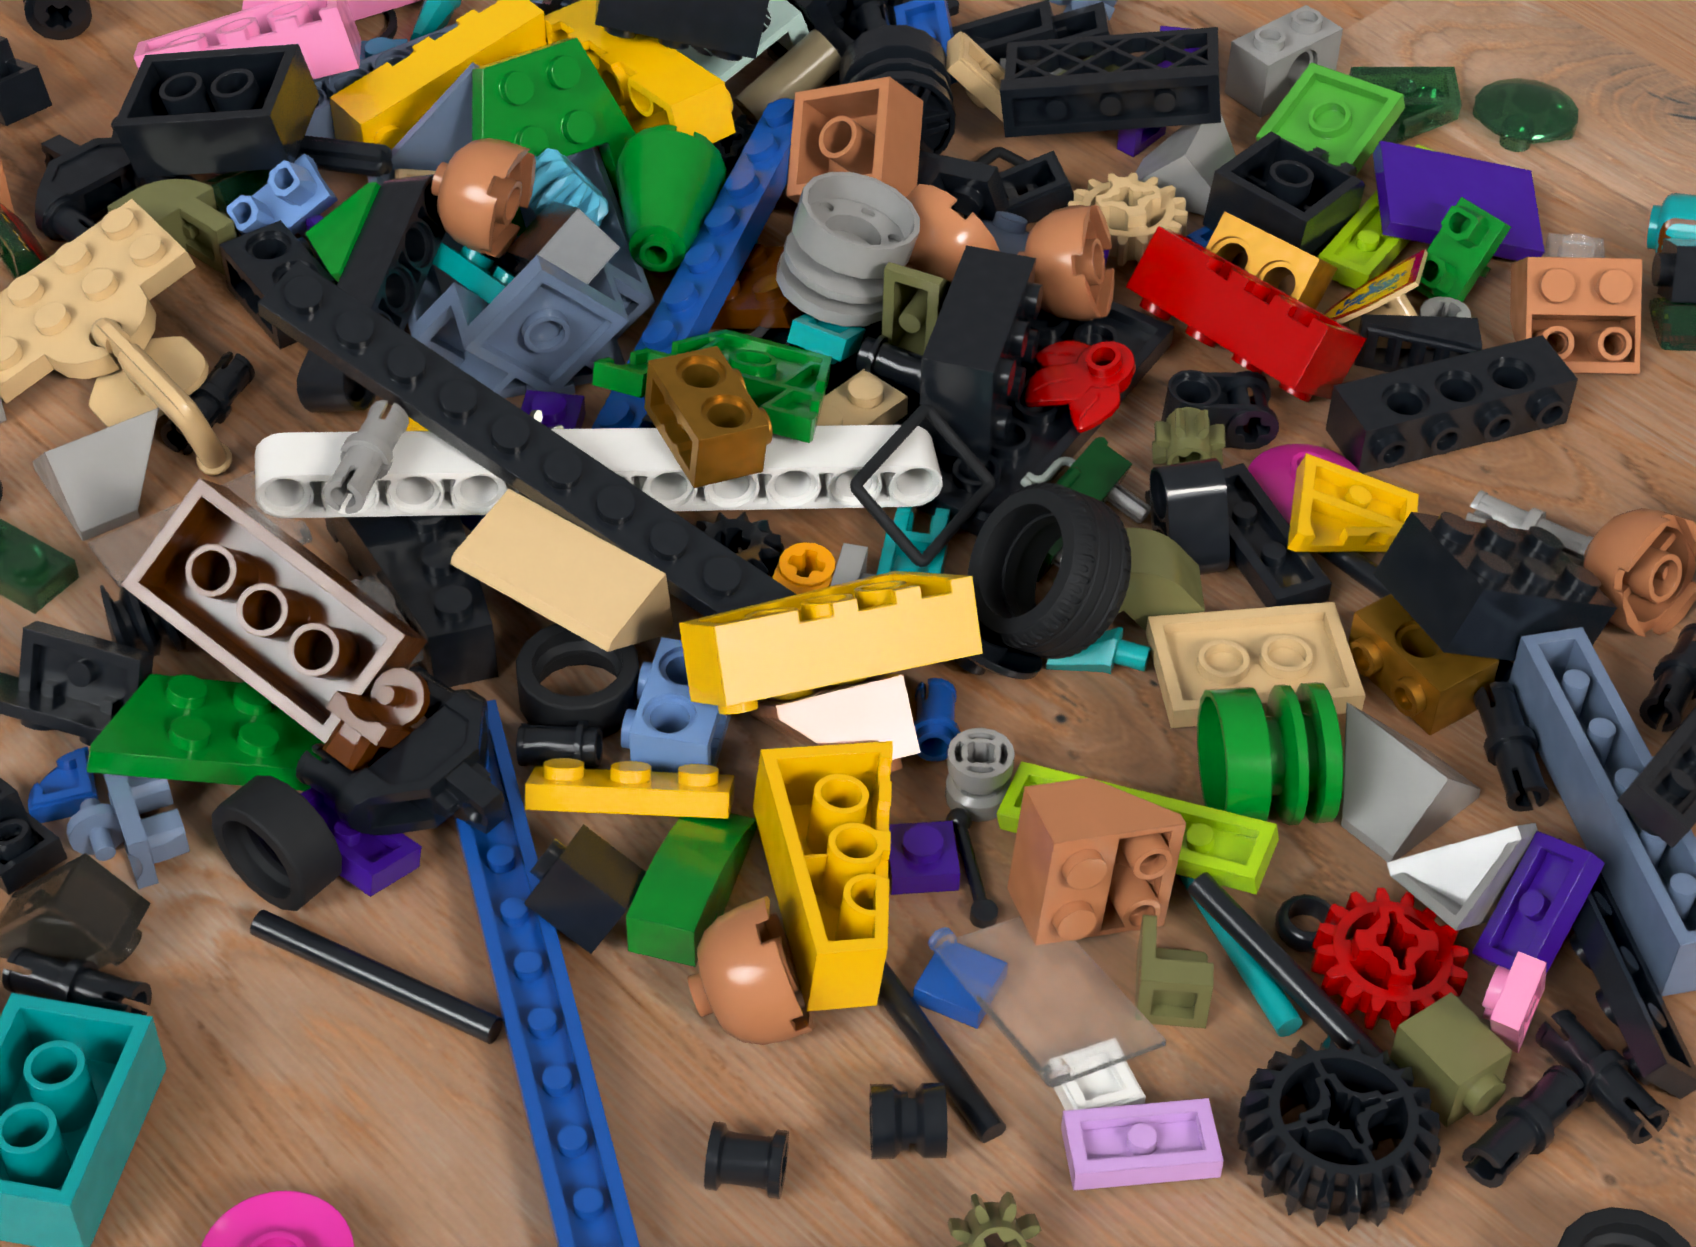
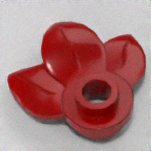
M1061 341L1051 344L1036 353V361L1042 369L1038 370L1030 378L1026 387L1024 401L1027 407L1069 404L1072 422L1077 432L1083 433L1091 430L1111 417L1119 408L1120 393L1129 387L1136 370L1134 355L1127 346L1114 341L1099 342L1091 346L1079 341Z

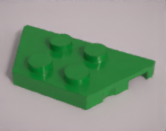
M150 674L91 743L86 769L89 773L244 786L257 775L273 776L289 784L295 790L306 791L311 787L303 784L296 777L298 761L306 750L321 761L322 758L313 753L312 746L323 742L246 682L200 679L186 674L176 676Z

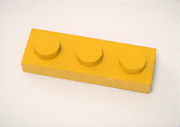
M556 758L545 761L544 767L535 766L525 783V810L728 819L734 802V775L719 774L717 767L706 764L683 765L678 768V773L653 772L651 771L650 764L638 761L616 762L611 765V770L584 769V762L581 760Z

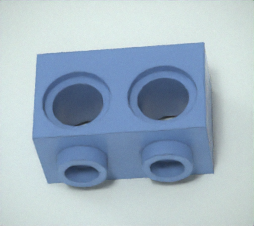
M661 637L653 662L644 661L641 666L637 684V698L640 701L637 710L627 709L621 729V747L630 749L631 761L648 763L651 765V771L678 773L680 766L688 764H706L716 767L732 714H719L718 705L691 702L682 640Z

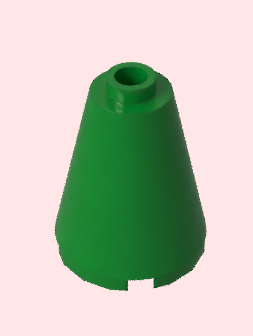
M666 124L643 129L628 139L616 165V181L630 254L641 267L655 272L669 271L680 265L685 254L696 239L706 216L726 181V167L721 153L707 137L695 131L694 137L686 133L677 132V126Z

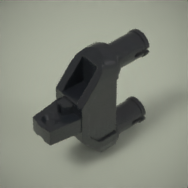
M57 135L41 143L42 151L46 155L45 164L47 169L36 195V226L40 232L51 240L71 242L97 224L95 220L108 214V205L143 185L166 179L198 180L189 175L138 178L118 137L95 138L79 146L67 138Z
M419 665L412 666L409 669L419 673L425 679L430 691V704L423 716L426 721L369 768L365 767L357 771L350 770L323 749L325 745L323 743L312 746L313 753L321 757V761L307 750L298 761L296 767L297 779L335 803V810L339 819L360 833L392 835L434 829L453 815L487 834L506 818V810L502 808L504 802L502 791L491 783V774L486 770L489 730L486 699L470 689L453 690Z

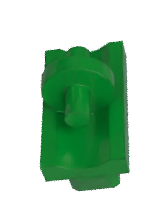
M1461 197L1456 206H1451L1441 222L1442 228L1427 249L1428 256L1419 286L1414 288L1429 299L1438 296L1451 297L1463 303L1479 276L1486 278L1491 268L1487 264L1511 229V226Z

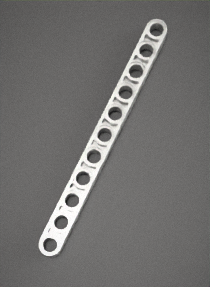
M901 425L817 426L813 441L810 443L773 434L771 443L766 445L763 472L693 488L657 428L551 430L672 511L865 508L851 492L850 482ZM920 426L913 430L863 485L881 508L924 505L937 497L943 487L932 437L927 430ZM405 431L400 436L392 451L393 459L391 462L393 463L387 475L375 481L362 509L352 514L345 513V508L353 494L349 493L340 510L337 511L327 503L323 490L327 481L332 478L341 462V448L345 440L351 434L357 432L277 433L262 439L255 451V499L257 505L264 513L278 518L486 515L508 489L531 500L430 431Z

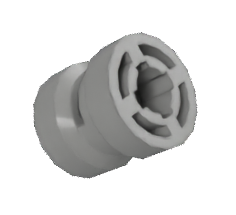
M972 728L958 733L950 741L947 751L948 776L945 784V798L951 810L963 808L970 813L972 821L975 822L990 821L997 818L996 813L1010 786L1014 769L1015 753L1012 743L1006 736L992 729Z

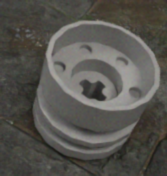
M828 172L813 177L803 187L793 217L792 232L786 238L784 252L781 254L777 265L776 281L783 295L799 310L823 322L848 327L867 326L881 321L884 268L888 262L905 266L909 262L920 232V217L913 204L897 189L876 178L854 172Z

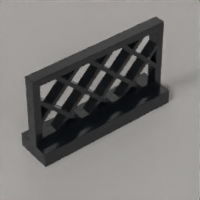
M1218 27L1007 43L1005 75L1000 84L1005 138L1221 123ZM1189 48H1200L1193 53H1189L1184 50ZM1134 52H1146L1139 57L1131 55ZM1080 56H1093L1086 61L1078 58ZM1039 59H1041L1040 61L1034 63L1033 65H1030V64L1024 62L1025 60H1039ZM1165 60L1174 63L1167 68L1157 66ZM1112 64L1120 67L1113 72L1104 70ZM1059 68L1067 70L1058 76L1050 74Z

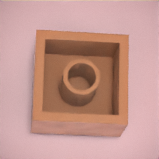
M890 76L795 92L786 197L798 204L803 187L813 177L828 172H854L873 177L897 189L903 196H908L917 186L924 101Z

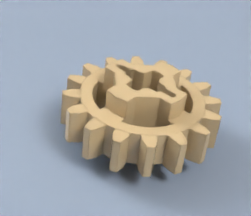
M1132 172L1128 177H1117L1114 173H1110L1106 183H1101L1092 178L1088 180V190L1077 188L1074 191V201L1068 202V206L1097 205L1100 207L1106 218L1111 236L1112 249L1109 250L1108 256L1116 257L1118 266H1124L1127 261L1136 260L1139 263L1158 226L1186 236L1188 211H1185V198L1175 197L1176 188L1173 185L1159 188L1158 178L1154 176L1146 182L1138 181L1137 173Z

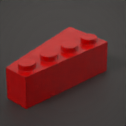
M1160 226L1157 227L1126 285L1128 289L1143 297L1139 306L1147 312L1166 321H1169L1171 316H1174L1188 325L1185 333L1192 338L1213 348L1218 343L1234 353L1231 357L1234 362L1261 375L1265 372L1280 382L1278 387L1308 403L1313 395L1331 400L1333 386L1342 384L1367 339L1184 235Z

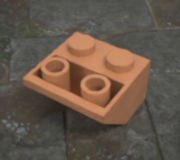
M1526 257L1511 264L1510 322L1515 342L1543 335L1574 374H1640L1642 259Z
M1090 777L1024 787L1007 890L1034 945L1075 941L1088 937L1137 931L1141 928L1142 915L1157 916V927L1164 926L1186 828V822L1182 815Z

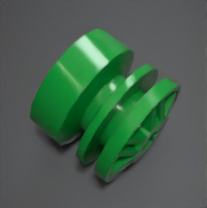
M1319 682L1301 683L1296 692H1294L1290 685H1274L1268 697L1266 714L1254 688L1239 687L1204 691L1200 699L1197 717V753L1201 790L1205 806L1267 821L1271 799H1273L1275 809L1284 824L1299 825L1305 815L1313 823L1333 822L1338 815L1342 798L1343 746L1335 706L1325 684Z

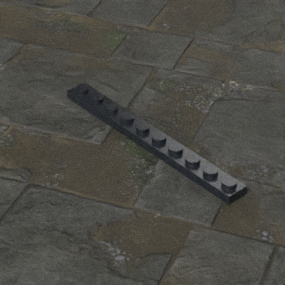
M299 260L258 302L260 317L383 400H388L390 405H393V403L400 405L406 411L408 417L540 506L666 573L669 593L704 617L797 595Z

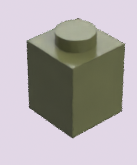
M1451 992L1398 1025L1390 1058L1400 1069L1412 1066L1413 1087L1430 1089V1099L1432 1101L1430 1110L1439 1113V1121L1447 1128L1470 1112L1474 1116L1484 1114L1500 1100L1506 1090V1084L1503 1083L1513 1051Z

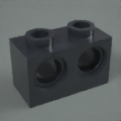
M280 220L219 244L228 290L279 349L297 343L296 340L259 316L258 302L298 260L337 286L338 282L331 276L327 268H323L314 258L308 242L303 237L297 239Z

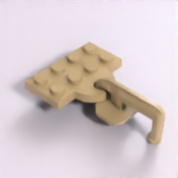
M130 199L121 207L110 211L97 224L73 241L62 245L55 254L25 275L13 280L7 288L0 292V396L6 404L54 369L68 378L91 379L97 377L89 399V407L107 428L159 408L157 419L166 414L181 430L196 453L197 465L203 473L211 476L220 475L232 463L230 449L219 441L197 404L189 397L204 383L208 376L209 366L206 359L185 337L151 338L156 326V312L149 300L196 266L188 252L133 199Z

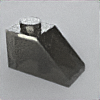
M84 853L12 894L0 914V957L8 959L15 949L26 947L34 952L68 962L74 958L93 961L98 966V969L110 963L117 966L124 962L138 946L142 938V932L137 928L151 903L88 854Z

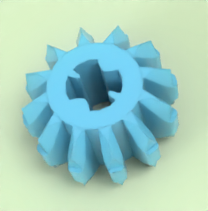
M547 148L538 157L535 156V181L529 203L534 213L539 215L544 208L555 201L579 208L599 227L610 210L608 200L602 195V192L577 166L558 150Z

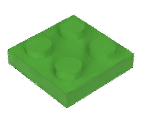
M1311 62L1256 135V141L1272 131L1307 152L1312 151L1317 146L1329 152L1328 163L1337 167L1341 163L1347 162L1357 167V175L1374 152L1379 141H1382L1404 111V96L1396 91Z

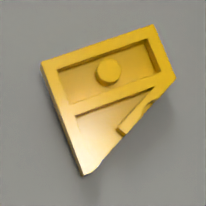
M1306 453L1296 470L1287 549L1294 552H1387L1409 514L1418 511L1419 494Z

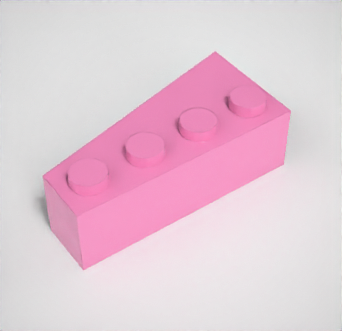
M274 0L139 42L134 54V60L139 70L144 56L151 54L299 44L312 78L318 79L359 69L361 37L347 0Z

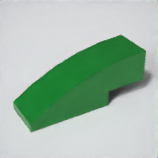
M730 813L728 819L680 817L655 854L626 915L629 952L696 967L698 962L697 947L704 931L719 916L724 914L757 829L755 818Z

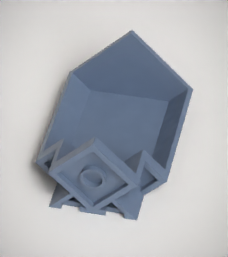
M474 62L469 65L392 149L391 161L393 167L391 172L380 177L367 176L369 183L377 182L382 186L385 181L394 179L395 169L436 171L440 163H449L456 151L472 141V69L480 66ZM597 146L567 156L608 200L610 210L602 220L599 228L620 247L589 284L582 282L539 255H536L518 275L515 274L516 277L489 304L432 264L409 317L408 325L412 337L503 398L525 395L526 390L575 394V386L592 383L594 362L598 359L610 357L615 360L614 364L624 365L625 361L617 339L655 302L643 268L634 261L630 254L623 214ZM528 206V209L520 207L526 228L538 216L530 206ZM445 232L442 242L460 252L463 245L456 242ZM492 265L490 271L494 273L496 267Z

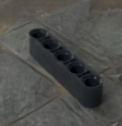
M434 174L389 179L382 184L337 284L339 288L403 331L446 232L437 211L438 196L433 195L431 191ZM308 350L297 377V393L305 409L311 413L363 411L372 405L377 396L376 394L311 350Z

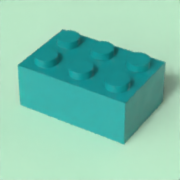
M11 993L0 1016L1 1241L34 1247H91L167 1069L153 1016Z

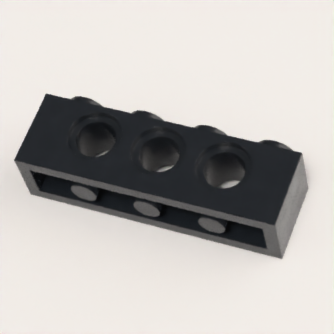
M1541 335L1334 385L1326 431L1344 457L1360 473L1364 474L1564 424L1568 419L1578 378L1545 337Z

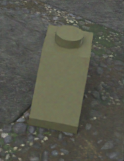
M888 262L884 268L882 335L888 337V343L923 356L951 282L942 277Z

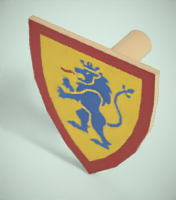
M1424 249L1374 277L1322 314L1340 324L1352 320L1349 322V326L1356 333L1359 331L1361 315L1418 316L1405 293L1419 286L1428 256L1427 250Z

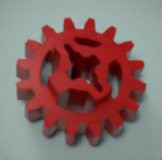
M1377 888L1373 902H1367L1357 891L1350 893L1345 908L1337 904H1333L1329 908L1325 922L1319 924L1312 945L1316 952L1311 963V971L1325 975L1321 988L1329 996L1340 994L1344 998L1340 1008L1347 1015L1352 1014L1356 1009L1365 1013V1028L1373 1030L1380 1018L1389 1020L1390 1026L1396 1034L1399 1024L1452 992L1456 997H1460L1469 973L1463 969L1469 956L1468 948L1453 945L1459 930L1455 931L1448 924L1439 926L1435 922L1437 915L1428 907L1423 911L1414 908V895L1410 892H1406L1403 895L1400 903L1390 901L1389 894L1385 888Z

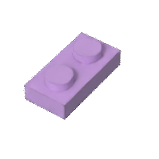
M1209 1098L1063 1111L1061 1131L1073 1191L1221 1177L1224 1160Z

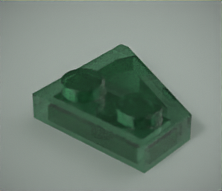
M1351 67L1349 76L1396 91L1404 96L1405 109L1382 141L1398 144L1458 120L1462 103L1455 67Z

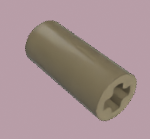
M813 29L734 98V101L743 115H747L748 121L753 125L759 122L768 103L782 98L795 100V92L818 89L839 71V62L842 58L827 38L816 29Z

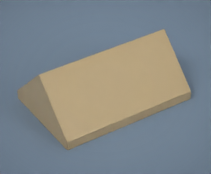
M511 489L504 493L456 549L450 562L454 567L607 652L668 635L673 625L666 573Z

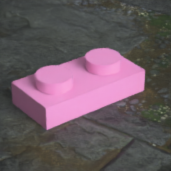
M1519 951L1511 970L1499 965L1497 966L1482 1006L1485 1007L1483 1018L1490 1021L1491 1031L1516 1053L1520 1051L1544 992L1547 962Z

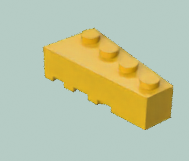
M497 0L495 4L480 13L473 9L456 19L458 26L438 39L433 40L427 37L412 46L413 52L399 63L392 66L386 62L329 97L335 139L382 144L392 150L472 62L478 66H484L547 45L544 11L530 0Z
M580 0L544 16L547 43L551 44L566 38H578L636 134L650 127L664 124L677 126V132L686 133L694 137L695 131L707 137L713 144L736 133L731 113L733 111V101L723 80L676 49L660 44L657 40L658 38L636 34L634 38H621L607 33L603 26L595 25L596 0Z
M892 571L679 623L691 702L718 705V712L723 715L753 711L759 707L758 700L774 697L777 700H788L806 697L814 693V688L854 684L866 680L867 677L983 654L973 578L970 575Z
M893 741L761 749L753 811L807 1012L877 1006L888 950V862L891 845L889 816L892 799V781H890Z

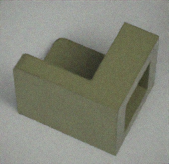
M1142 915L1136 960L1135 1023L1206 1029L1214 985V963H1208V956L1202 951L1156 948L1157 916Z

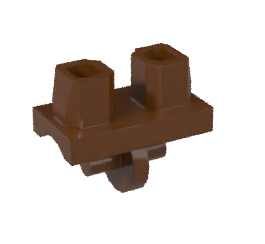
M392 668L383 672L375 680L371 690V697L336 691L327 704L326 709L341 720L323 746V749L352 771L364 769L367 766L370 767L416 729L411 727V725L417 723L425 715L430 704V691L427 682L419 673L411 669Z

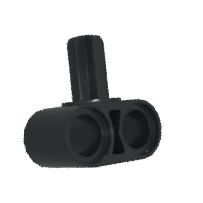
M1207 458L1153 467L1150 473V490L1145 493L1146 503L1151 507L1152 530L1174 540L1199 565L1200 575L1226 571L1230 563L1228 497L1226 480L1219 461L1216 458Z

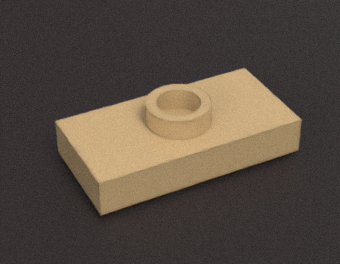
M960 31L947 42L946 70L965 87L967 95L974 104L983 109L987 107L1003 122L1000 84L1001 80L1004 79L1005 69L966 33Z

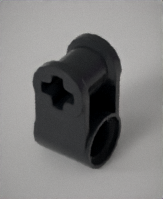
M1185 370L1174 374L1168 382L1161 421L1166 422L1167 417L1176 408L1193 407L1200 410L1206 409L1208 410L1210 425L1224 424L1226 447L1224 448L1259 449L1274 440L1279 432L1278 417L1268 405L1271 398L1270 384L1266 377L1258 372L1243 371L1230 373ZM1248 387L1252 389L1253 396L1249 397L1247 390ZM1248 424L1249 433L1244 431L1243 425Z

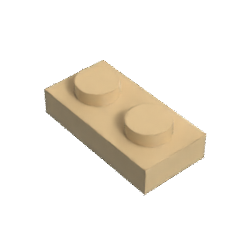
M863 369L824 396L817 426L893 425L907 415L908 396Z

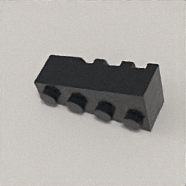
M460 515L325 518L328 532L336 543L340 541L347 552L348 561L359 577L363 576L373 590L375 601L428 640L415 657V661L419 666L426 669L429 674L449 687L499 677L493 624L480 581L450 564L454 552L466 539Z

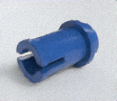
M942 678L928 679L927 699L926 685L923 682L919 683L915 689L916 721H914V726L920 748V753H917V755L922 759L934 762L947 759L950 741L958 733H961L958 724L954 722L957 691L952 683Z

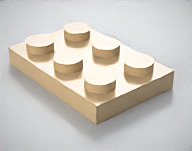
M1335 602L1148 617L1146 637L1148 645L1151 647V656L1171 728L1197 726L1200 699L1204 691L1209 689L1254 688L1266 714L1268 697L1274 685H1290L1294 692H1296L1301 683L1319 682L1324 683L1330 692L1337 714H1346L1347 702L1361 711L1363 709L1365 692Z

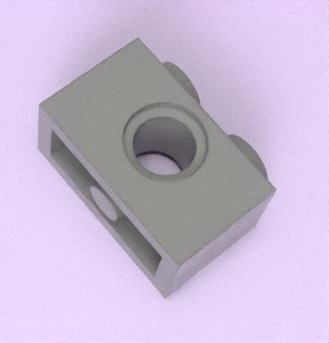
M1305 5L1231 42L1225 93L1259 117L1275 111L1311 62L1336 71L1343 28L1324 17L1319 11Z

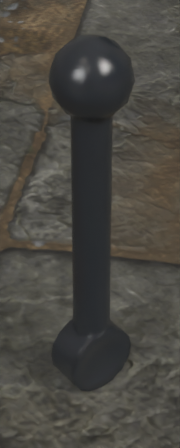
M955 808L948 813L946 821H953L954 833L956 834L974 901L971 906L970 920L974 926L980 929H988L996 924L998 907L992 900L986 897L968 831L972 825V817L967 810Z

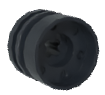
M883 25L864 32L847 47L839 62V85L890 76L924 101L920 151L941 154L946 150L955 133L956 114L953 104V93L951 91V78L946 70L947 57L941 44L926 31L908 25Z

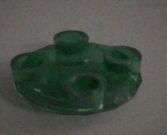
M1512 78L1498 80L1484 86L1475 96L1472 114L1485 127L1500 136L1499 143L1503 148L1513 152H1524L1530 148L1531 144L1553 142L1555 140L1565 141L1573 138L1578 124L1579 109L1570 96L1555 86L1538 80Z

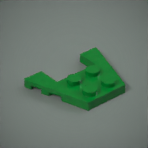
M566 38L472 69V141L485 138L504 140L529 148L528 153L534 154L537 157L547 148L558 150L567 157L598 146L616 197H619L616 181L617 161L628 139L636 135L578 38ZM520 206L511 223L521 226L517 236L521 235L526 229Z
M724 329L673 341L672 351L669 354L644 348L630 352V363L614 364L615 360L610 357L598 359L594 362L592 385L642 398L646 394L649 360L718 346L732 369L737 368L741 372L746 390L757 407H762L766 410L771 421L772 433L810 443L814 438L826 393L832 357Z

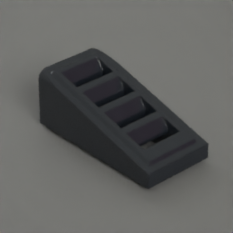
M1054 150L999 173L1009 202L1005 212L1021 216L1028 223L1038 222L1052 211L1068 207L1069 201H1074L1071 184ZM962 214L964 219L966 220L968 216ZM977 216L980 220H994L990 218Z
M1361 315L1358 334L1367 339L1357 355L1354 365L1392 372L1482 350L1478 318ZM1379 336L1388 338L1387 348H1376ZM1402 342H1410V349H1402ZM1426 346L1434 347L1435 350H1434V349H1426Z

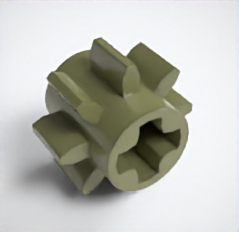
M1193 407L1176 408L1167 417L1166 422L1156 421L1154 423L1155 440L1152 441V460L1154 464L1167 463V465L1216 458L1222 467V448L1226 447L1224 424L1210 425L1208 410H1200Z
M1006 1192L1001 1197L1000 1203H983V1200L975 1193L971 1195L973 1208L967 1213L965 1219L949 1218L948 1220L951 1236L957 1241L964 1242V1244L956 1247H990L984 1241V1238L994 1233H998L1000 1239L1005 1242L1003 1247H1035L1032 1243L1025 1240L1035 1237L1041 1231L1035 1213L1025 1214L1018 1219L1016 1218L1017 1205L1013 1194L1010 1192Z

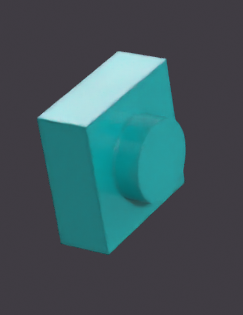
M804 314L792 321L787 342L804 348V350L831 356V364H836L838 361L841 362L860 350L866 329L859 326L843 327L823 322L808 314Z

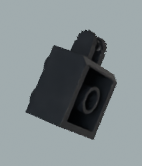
M1271 131L1215 171L1203 225L1215 231L1225 211L1318 257L1359 210L1365 184L1356 177L1357 167L1347 162L1335 167L1328 163L1329 152L1317 146L1312 151L1307 152Z

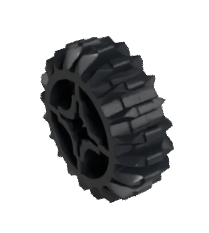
M1329 1035L1321 1043L1318 1051H1315L1301 1039L1296 1047L1292 1049L1291 1056L1275 1051L1273 1057L1268 1061L1267 1069L1257 1068L1256 1074L1250 1079L1246 1096H1243L1241 1099L1238 1114L1241 1122L1237 1139L1240 1144L1239 1149L1247 1152L1245 1158L1247 1175L1263 1176L1261 1187L1263 1188L1264 1198L1284 1193L1287 1196L1285 1206L1288 1216L1301 1207L1313 1210L1317 1228L1326 1221L1328 1215L1340 1216L1348 1231L1357 1224L1360 1214L1367 1217L1377 1227L1387 1218L1389 1209L1403 1215L1406 1208L1411 1205L1414 1195L1421 1196L1422 1191L1428 1187L1432 1175L1431 1169L1436 1167L1441 1147L1438 1145L1440 1140L1438 1135L1441 1126L1439 1113L1430 1110L1432 1103L1430 1089L1413 1087L1412 1066L1397 1070L1391 1069L1389 1067L1391 1060L1389 1059L1388 1049L1376 1057L1363 1054L1364 1051L1360 1039L1349 1050L1338 1049ZM1304 1104L1307 1111L1299 1114L1298 1121L1285 1125L1282 1117L1291 1109ZM1391 1138L1395 1149L1387 1156L1376 1161L1371 1151L1377 1150L1380 1141Z

